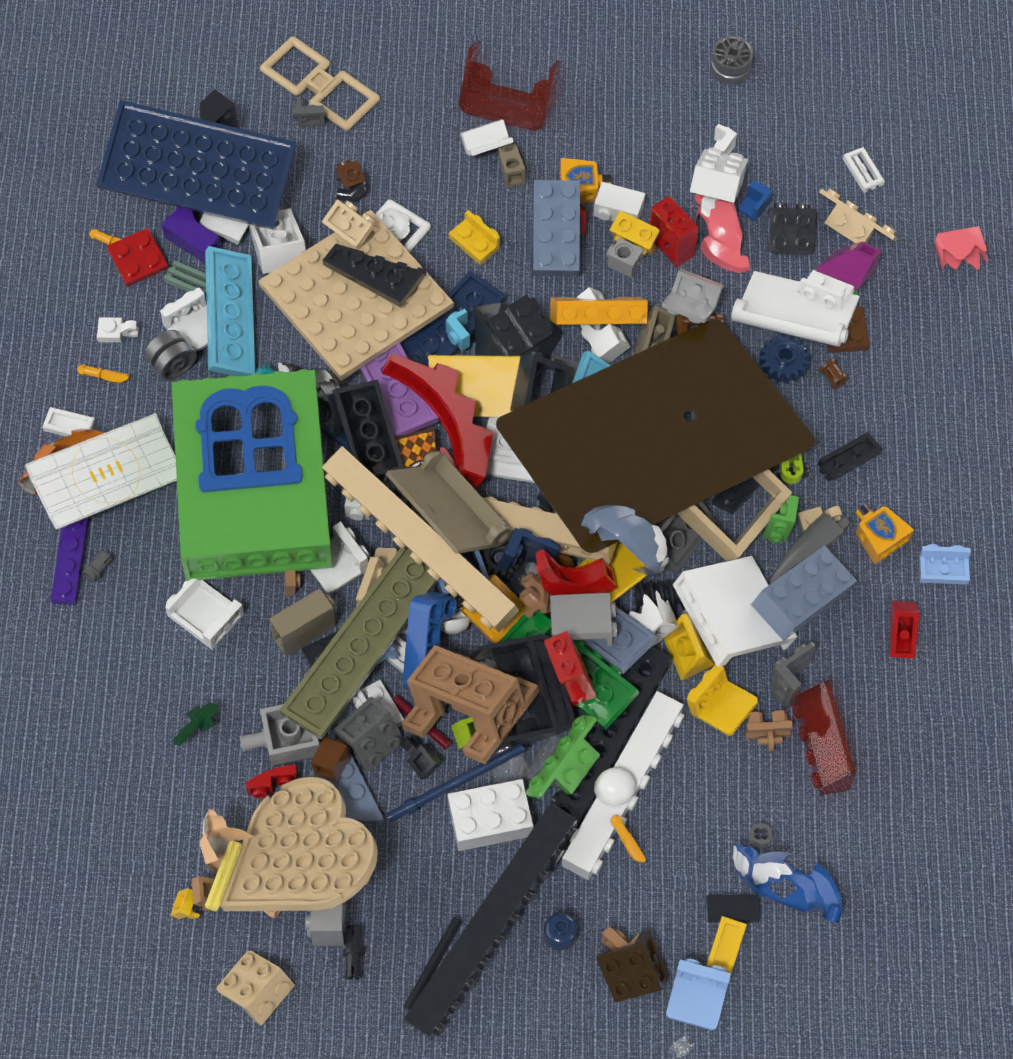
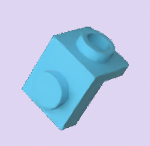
M465 309L452 313L446 319L448 338L453 345H458L462 351L470 347V334L463 327L468 323V312Z

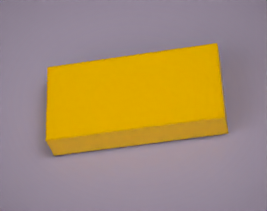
M722 916L706 967L719 966L724 968L727 973H732L747 924Z

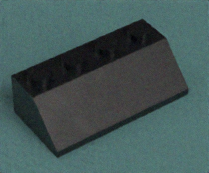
M378 379L333 389V396L350 454L372 474L383 470L404 469Z

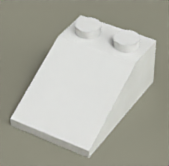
M291 208L279 211L274 230L248 225L263 274L273 272L300 255L301 252L306 251L304 239Z

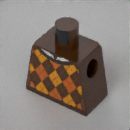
M434 428L395 438L404 469L421 467L424 457L430 452H436Z

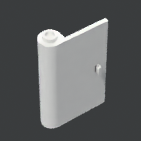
M754 271L743 298L735 301L731 318L734 322L840 347L841 343H846L848 337L847 328L858 304L859 296L852 294L842 311H838L801 296L799 281Z

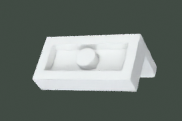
M503 119L460 133L466 154L471 156L514 142L512 137H508Z

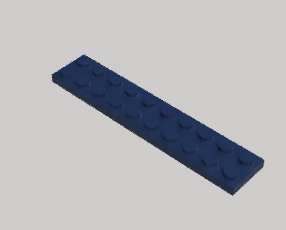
M469 271L447 294L454 302V307L407 337L400 344L407 358L429 367V355L454 356L460 348L458 345H453L448 338L446 319L452 313L465 309L468 312V323L463 327L470 334L471 338L474 334L475 326L474 307L503 303L506 300V295L472 271ZM324 424L321 427L322 433L341 447L343 446L350 453L343 426L340 437L334 438V433H328L327 424Z

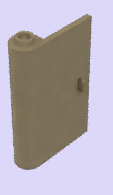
M440 451L428 453L424 457L421 467L387 471L386 476L456 554L498 547L511 536L512 530Z

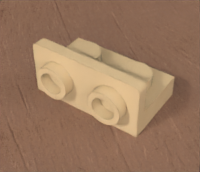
M337 199L322 220V223L359 249L371 231L377 232L379 228L373 225L375 220L366 213H363L362 216L356 212L358 208L347 200L344 204Z

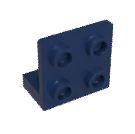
M515 528L505 546L497 568L506 572L509 565H515L520 554L537 560L535 553L542 549L554 559L559 552L560 546L556 545L549 538L534 536L530 530Z

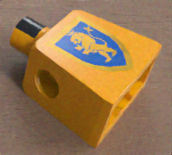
M561 158V180H580V204L594 202L602 182L611 184V174L598 175L596 162Z
M864 504L855 512L862 520L858 524L856 535L875 565L908 543L912 538L913 528L888 507L883 506L876 512H873L867 504Z

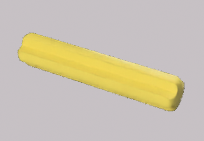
M232 840L227 846L205 903V907L209 910L217 911L220 907L242 849V844Z

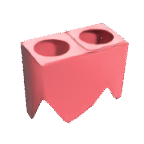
M979 226L937 233L934 248L942 271L946 263L953 269H957L963 260L979 270L980 252L988 264L985 255L987 248Z

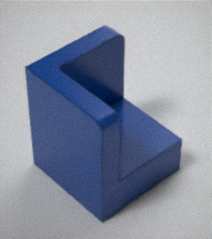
M753 180L749 185L747 197L738 207V212L756 222L770 205L773 191Z

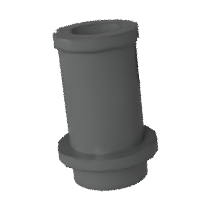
M100 550L90 564L83 567V576L92 582L95 579L98 580L100 578L99 574L112 561V558L105 551Z

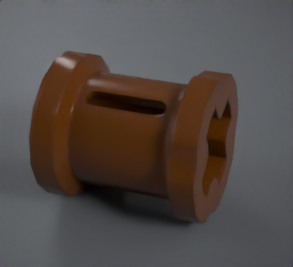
M835 358L825 362L819 369V373L826 376L833 390L843 386L849 379V375L843 373L837 365L838 361Z

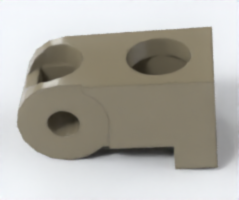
M516 144L498 147L497 154L506 188L526 184L525 167Z

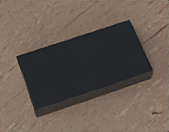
M707 895L708 923H720L722 916L741 923L759 922V895Z

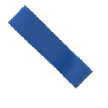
M428 592L417 595L412 599L409 606L403 670V686L406 689H409L408 678L434 645L439 646L441 621L450 619L455 614L457 608V601L454 597L436 592Z

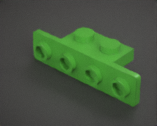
M582 715L572 723V729L559 741L558 748L553 755L545 760L543 769L530 781L529 788L525 794L529 797L541 798L553 781L566 794H572L600 756L584 739L597 721L594 716Z

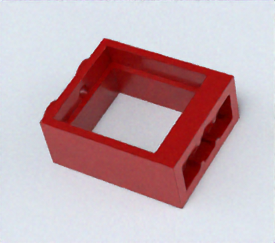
M668 196L651 207L650 225L660 230L654 242L655 245L677 268L694 257L698 226Z

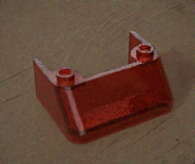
M476 40L468 50L459 98L460 109L469 115L493 121L503 119L505 124L529 130L540 129L546 121L556 92L562 61L557 60L552 65L548 80H539L534 85L532 93L491 84V69L489 66L477 62L481 41Z

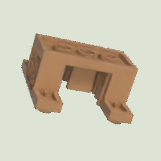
M434 645L407 680L415 706L401 724L403 730L424 738L439 717L444 716L445 706L449 703L453 710L472 717L476 728L475 734L462 749L464 756L486 764L539 693L538 685L478 663L477 660L473 661L460 653H454Z

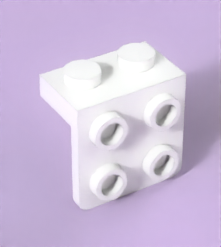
M200 288L187 292L182 298L174 303L167 304L160 310L164 327L167 330L179 331L196 353L208 346L207 305L205 295Z
M341 522L333 526L334 537L330 539L332 568L310 570L328 594L335 592L365 573L368 558L370 557L363 545L359 546L356 543L353 531L349 527L345 528Z

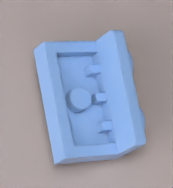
M936 544L923 546L919 554L920 583L969 584L971 548H964L961 545L940 547Z

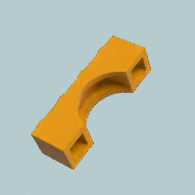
M551 297L550 320L557 325L647 324L648 300L642 297H617L602 300Z

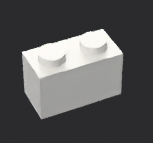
M602 182L594 203L593 216L602 220L614 221L619 211H623L640 219L644 208L645 193Z

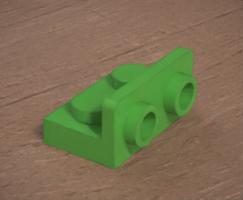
M789 495L786 503L781 504L779 513L771 514L763 531V538L774 543L786 542L795 524L799 497Z

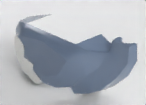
M605 505L596 507L585 514L581 525L589 528L590 534L597 531L601 541L618 539L648 567L632 570L654 577L662 572L669 563L666 539L658 526L650 524L642 517L636 516L634 509L619 505Z

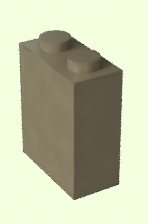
M320 589L269 618L272 637L285 657L335 628L334 618L336 613L333 610L335 604L328 594L324 595Z

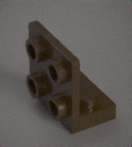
M650 930L641 932L635 944L600 953L596 957L615 1002L661 991L669 977Z

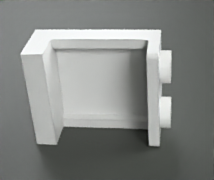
M197 579L185 581L182 589L168 599L165 607L169 618L210 649H213L244 615L241 603L235 599L231 602L203 580Z

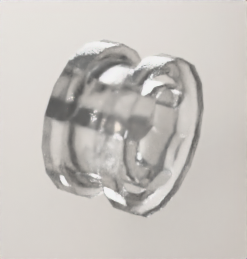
M688 1035L681 1037L669 1048L671 1052L676 1053V1059L683 1058L695 1048V1043L689 1042L690 1037Z

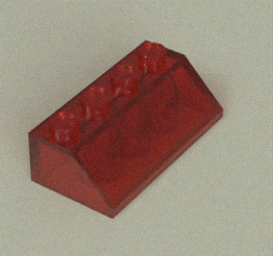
M827 680L797 695L795 704L792 705L794 718L799 719L801 726L798 729L800 740L805 742L807 748L805 751L806 762L813 769V774H811L814 789L818 788L820 796L849 791L856 774L831 684Z

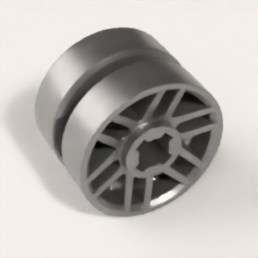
M726 36L717 41L713 49L711 63L713 76L719 82L728 85L744 82L751 72L753 59L751 44L739 36Z
M168 330L161 333L150 342L145 350L147 361L155 368L160 377L166 381L174 380L186 373L192 367L197 357L194 349L177 330Z

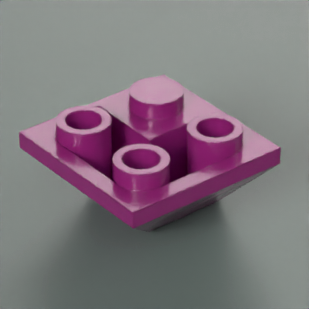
M861 241L835 250L817 267L816 271L850 284L857 291L874 274L882 250Z

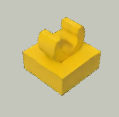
M187 888L178 891L170 916L177 919L185 917L190 919L199 918L200 914L195 913L192 909L194 904L192 889Z

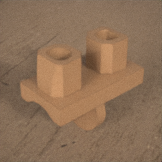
M530 572L522 578L521 584L526 589L521 592L519 598L525 604L524 614L528 618L532 617L536 610L543 614L551 611L550 594L543 589L541 577L539 578L534 572Z
M785 710L773 711L771 713L772 722H763L762 712H750L745 729V739H757L758 745H766L768 752L774 751V744H783V737H790L791 729L793 728L792 721H788Z

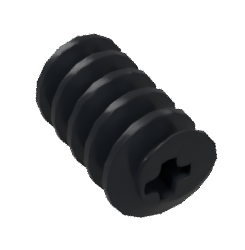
M670 580L665 582L664 587L661 581H656L654 588L651 581L646 582L645 588H643L641 582L636 584L634 589L635 612H637L639 605L641 607L644 605V594L658 607L656 591L664 602L669 601L673 611H676L677 604L681 605L683 611L685 610Z

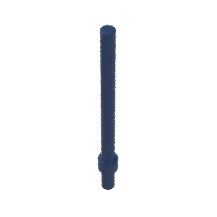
M519 743L492 757L486 764L481 763L414 799L411 797L403 801V805L386 814L390 822L408 813L411 815L419 811V807L526 751L522 743Z

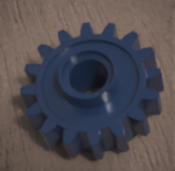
M781 334L778 340L775 336H772L771 343L765 341L764 347L760 350L759 364L762 365V372H766L768 374L767 378L776 380V383L785 382L788 384L792 380L797 382L798 377H804L806 370L809 369L811 354L807 353L808 346H801V339H798L796 342L793 341L792 335L785 339L784 334Z

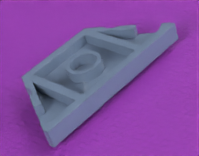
M350 751V760L337 783L315 775L313 770L307 776L322 778L334 785L344 799L346 806L345 818H351L359 822H376V824L384 822V818Z

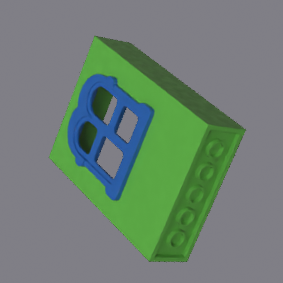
M315 370L278 371L271 374L255 373L248 376L232 375L225 378H204L202 380L172 382L180 550L186 581L190 579L205 580L286 572V570L302 571L332 568ZM266 403L276 405L281 412L282 435L274 438H253L251 413L254 407ZM220 407H234L240 412L242 428L236 431L214 432L211 425L212 414ZM241 440L244 451V473L224 476L215 475L213 444L215 442ZM282 447L284 449L285 468L283 470L255 471L254 450Z

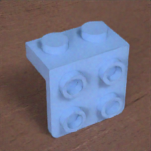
M694 959L680 960L666 1016L672 1020L708 1030H715L718 1026L731 973H727L724 968L719 966H711L710 968L702 966L699 961Z

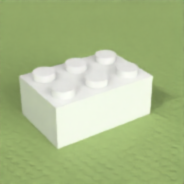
M717 148L704 149L695 166L690 192L734 203L743 184L748 159L743 158L744 156L738 153H730V155L721 153L722 151Z
M523 779L448 794V806L458 851L527 838L533 829Z

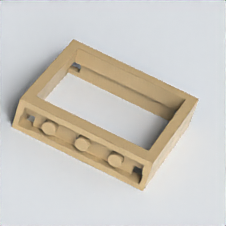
M769 469L753 476V478L772 497L734 543L695 505L677 514L724 560H735L741 556L768 523L771 514H775L781 507V504L792 494Z

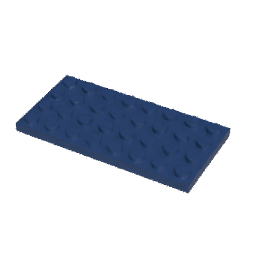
M120 100L96 186L97 188L274 230L297 144L290 140Z

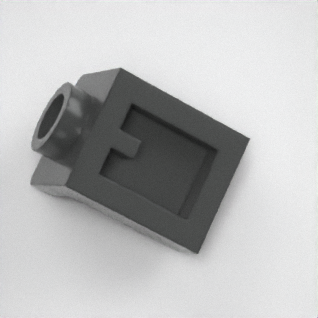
M297 97V105H293V118H298L299 127L325 126L324 105L302 106L301 97Z

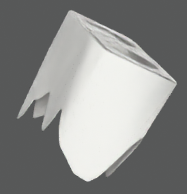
M657 591L656 600L658 608L644 594L642 613L629 612L631 618L656 635L658 641L653 646L679 626L669 601L664 602Z

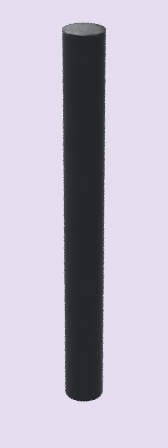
M453 917L403 1006L407 1011L410 1010L430 981L462 923L460 919Z

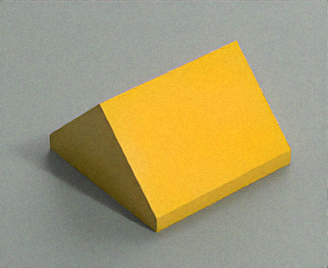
M682 614L677 620L679 626L664 637L681 681L715 665L712 656L688 614Z

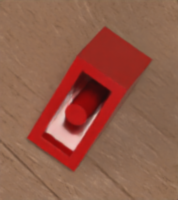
M891 601L889 619L890 657L915 658L919 610L916 602Z

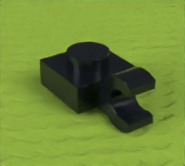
M413 735L411 738L406 736L402 740L401 746L411 756L407 762L421 780L427 779L441 761L427 743H421L417 735Z

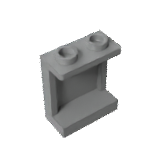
M610 593L550 595L552 637L567 631L572 640L607 639V646H612V637H617L616 622H611V618L616 617L615 603H610Z

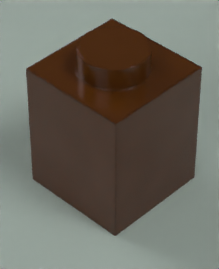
M324 737L311 760L314 774L337 783L350 760L348 747L338 739L331 740Z

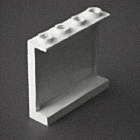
M752 556L683 571L673 584L717 667L726 665L732 657L781 645L782 649L786 650L797 638L796 633L783 641L752 607V602L760 592L769 586Z

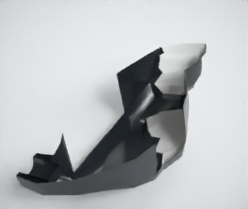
M282 362L278 363V369L282 372L302 370L300 366L284 364ZM306 369L315 370L318 401L333 413V420L322 423L327 424V432L334 433V438L340 437L342 423L332 392L333 389L340 388V385L327 369Z

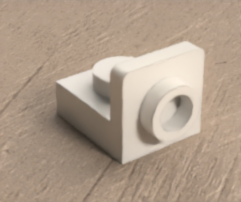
M718 124L715 127L714 139L717 142L714 148L720 149L721 153L730 154L736 145L737 133L729 127Z

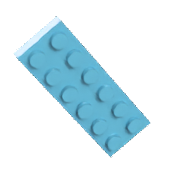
M209 246L205 250L208 371L234 376L255 374L251 255Z

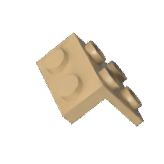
M247 951L217 986V991L242 1007L254 1022L262 1026L295 985L280 967L253 951Z

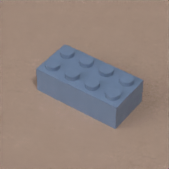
M534 180L533 276H579L580 180Z
M824 545L764 588L751 605L780 638L785 641L844 597L857 580Z

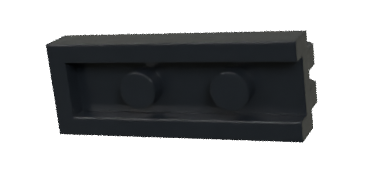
M867 432L822 457L818 462L820 466L819 471L822 475L826 474L825 479L828 482L834 481L880 455L883 449Z

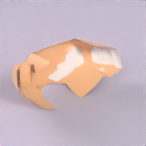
M210 809L203 820V837L200 840V847L206 865L217 875L229 842L232 840L237 842L254 837L243 830L227 827L224 818L218 816L214 810ZM264 911V912H265L266 914H268L271 918H274V917H276L281 911Z

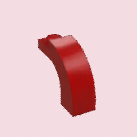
M544 549L535 553L537 559L535 568L541 577L542 587L551 595L609 593L617 589L614 571L603 558L582 567L570 568L558 564Z

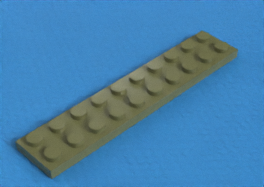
M407 547L403 550L399 549L279 710L281 715L321 740L408 623L409 606L412 599L417 595L430 592L438 582L427 573L428 566L424 563L421 565L417 564L409 556L412 552Z

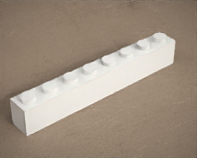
M658 691L656 692L614 768H621L631 774L636 784L635 794L628 803L616 807L605 802L601 803L596 798L562 858V867L587 880L590 879L592 873L597 875L603 864V861L600 860L604 852H610L615 842L613 836L616 830L610 823L612 816L618 815L621 817L625 825L627 818L624 817L628 809L633 811L639 799L636 796L639 789L644 790L650 780L648 773L651 768L656 769L662 758L659 754L662 748L667 749L674 736L671 734L674 727L679 728L685 717L682 714L684 704Z

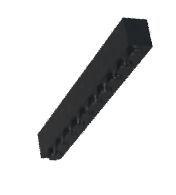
M553 803L549 804L404 1017L408 1025L430 1040L435 1035L439 1037L447 1025L444 1021L450 1013L454 1015L462 1003L459 999L465 991L467 993L471 991L477 981L474 977L478 971H484L491 961L489 955L494 948L499 949L506 938L504 935L505 931L509 926H515L521 916L518 912L522 906H528L535 896L533 890L536 885L544 883L550 873L547 869L551 863L559 861L564 852L562 847L566 841L571 842L578 832L576 818Z

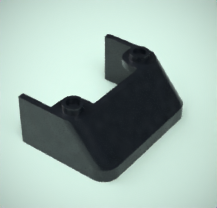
M538 634L482 645L470 656V659L473 661L494 657L496 666L501 672L507 674L517 672L519 678L538 685L539 693L527 708L530 718L519 722L515 728V735L505 738L496 749V752L510 749L519 743H522L523 746L530 745L565 732L572 727V723L575 720L566 686L559 682L544 641L550 638L547 635Z

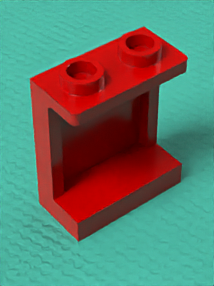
M565 631L546 639L544 643L559 682L562 685L565 684L572 704L576 706L597 697L582 656L568 632Z

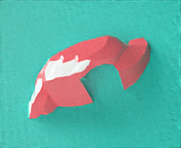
M696 194L695 200L700 205L697 210L695 224L700 213L707 223L709 236L703 239L700 247L705 257L729 271L737 273L750 271L748 256H741L740 254L743 234L735 204Z

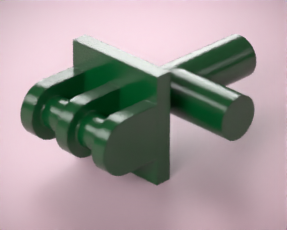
M208 703L202 708L197 705L188 711L186 715L191 721L179 730V733L172 739L173 743L180 746L197 728L202 732L210 728L214 724L211 718L217 712L216 704Z

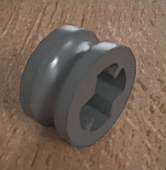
M765 823L753 825L749 833V842L755 848L767 847L772 839V829ZM756 831H757L758 833L765 832V833H766V834H765V839H766V840H764V839H762V838H760L759 840H757V839H756V834H757V833H755V832H756Z

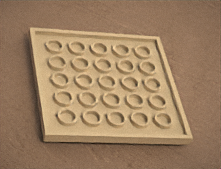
M372 210L367 211L366 214L375 220L373 225L379 228L377 232L372 230L359 249L334 232L258 280L259 286L341 381L454 307V302L427 272L400 308L323 265L324 257L335 244L364 251V254L375 257L378 255L385 257V260L397 263L399 261L406 263L411 268H422Z

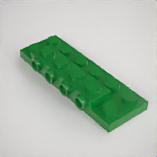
M536 610L530 618L523 614L499 642L544 634L551 638V620L539 610ZM573 640L582 656L597 697L576 706L588 716H594L597 719L596 722L607 730L638 696L639 691L621 677L622 673L613 664L610 666L606 665L603 662L604 658L597 651L593 650L590 652L586 649L587 645L583 640Z

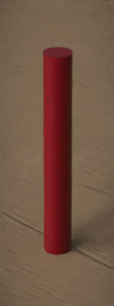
M399 695L392 699L396 707L406 716L413 709ZM434 726L427 733L445 750L452 745V742Z

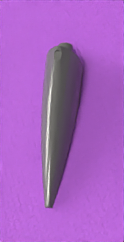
M823 512L790 547L773 572L768 585L824 545L829 548L842 537L844 529L850 524L849 520L844 516L836 523L828 514Z

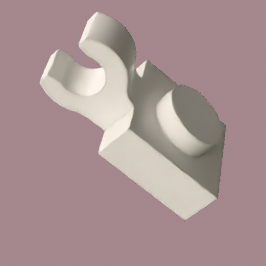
M99 318L98 342H121L122 336L138 337L139 327H136L137 321L129 320L124 323L122 318Z

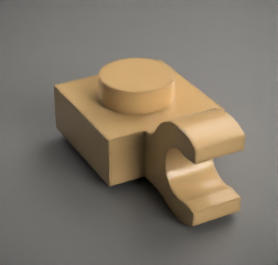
M834 506L825 511L835 522L841 519L842 512L839 506ZM821 507L797 514L803 532L815 519L821 516L823 513Z

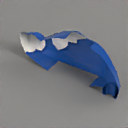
M734 845L733 860L736 867L735 870L738 872L739 877L757 895L805 913L823 910V919L834 923L839 922L843 913L841 895L828 871L818 863L811 875H807L794 870L787 862L782 861L790 853L769 852L759 855L750 846ZM782 878H786L797 890L781 899L768 887L771 882H781Z

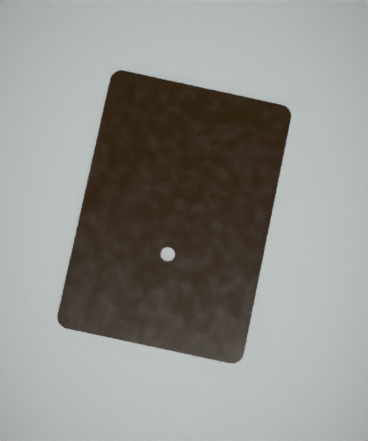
M716 319L702 323L504 414L496 421L497 430L579 546L588 553L598 552L619 542L618 539L601 541L597 531L590 534V529L581 525L585 514L596 507L605 505L626 506L634 509L636 516L642 517L654 525L811 449L815 444L814 436L727 326L722 321ZM693 411L696 413L697 418L691 422L686 421L683 418V413Z

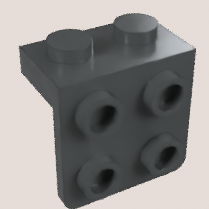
M813 642L808 645H800L788 659L783 657L774 665L775 668L771 675L769 687L773 691V696L777 702L783 703L787 709L796 703L802 684L794 675L811 663L816 649V645Z

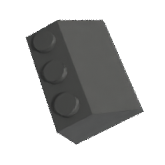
M703 502L695 504L716 525L718 521ZM675 514L654 525L660 528L666 539L669 563L665 568L677 574L704 539L678 514Z

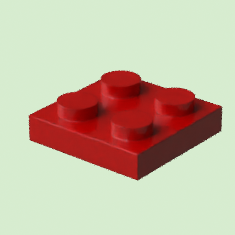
M148 228L106 246L126 287L168 269V265Z

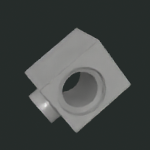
M619 238L616 244H611L607 251V267L632 278L642 263L644 249Z

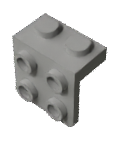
M680 268L672 291L663 301L662 307L671 314H680L688 317L693 323H705L715 311L724 285Z

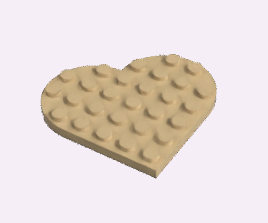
M317 777L295 779L281 785L282 790L276 792L271 798L267 796L259 804L247 829V833L254 837L243 840L242 849L220 904L224 911H316L333 909L353 897L369 882L377 862L378 849L376 841L361 822L345 818L346 806L344 799L332 783Z

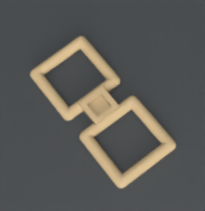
M294 36L290 37L260 66L262 73L295 96H299L306 88L313 91L316 95L309 101V105H323L320 102L342 81L367 97L368 100L347 120L324 105L325 117L345 131H349L380 101V96L345 71H340L335 77L325 72L330 66V61ZM293 47L319 64L297 86L271 68Z

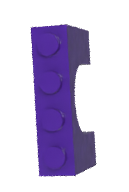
M177 207L171 216H167L163 221L164 238L206 264L205 250L209 246L221 249L219 236L201 226L195 220L199 212Z

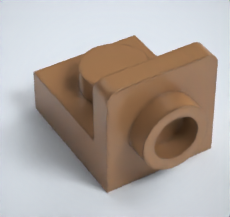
M198 876L192 879L193 902L196 905H202L204 911H209L205 907V903L215 879Z
M609 926L602 933L601 942L610 950L635 944L639 934L628 944L626 942L627 938L621 931L617 929L614 931Z

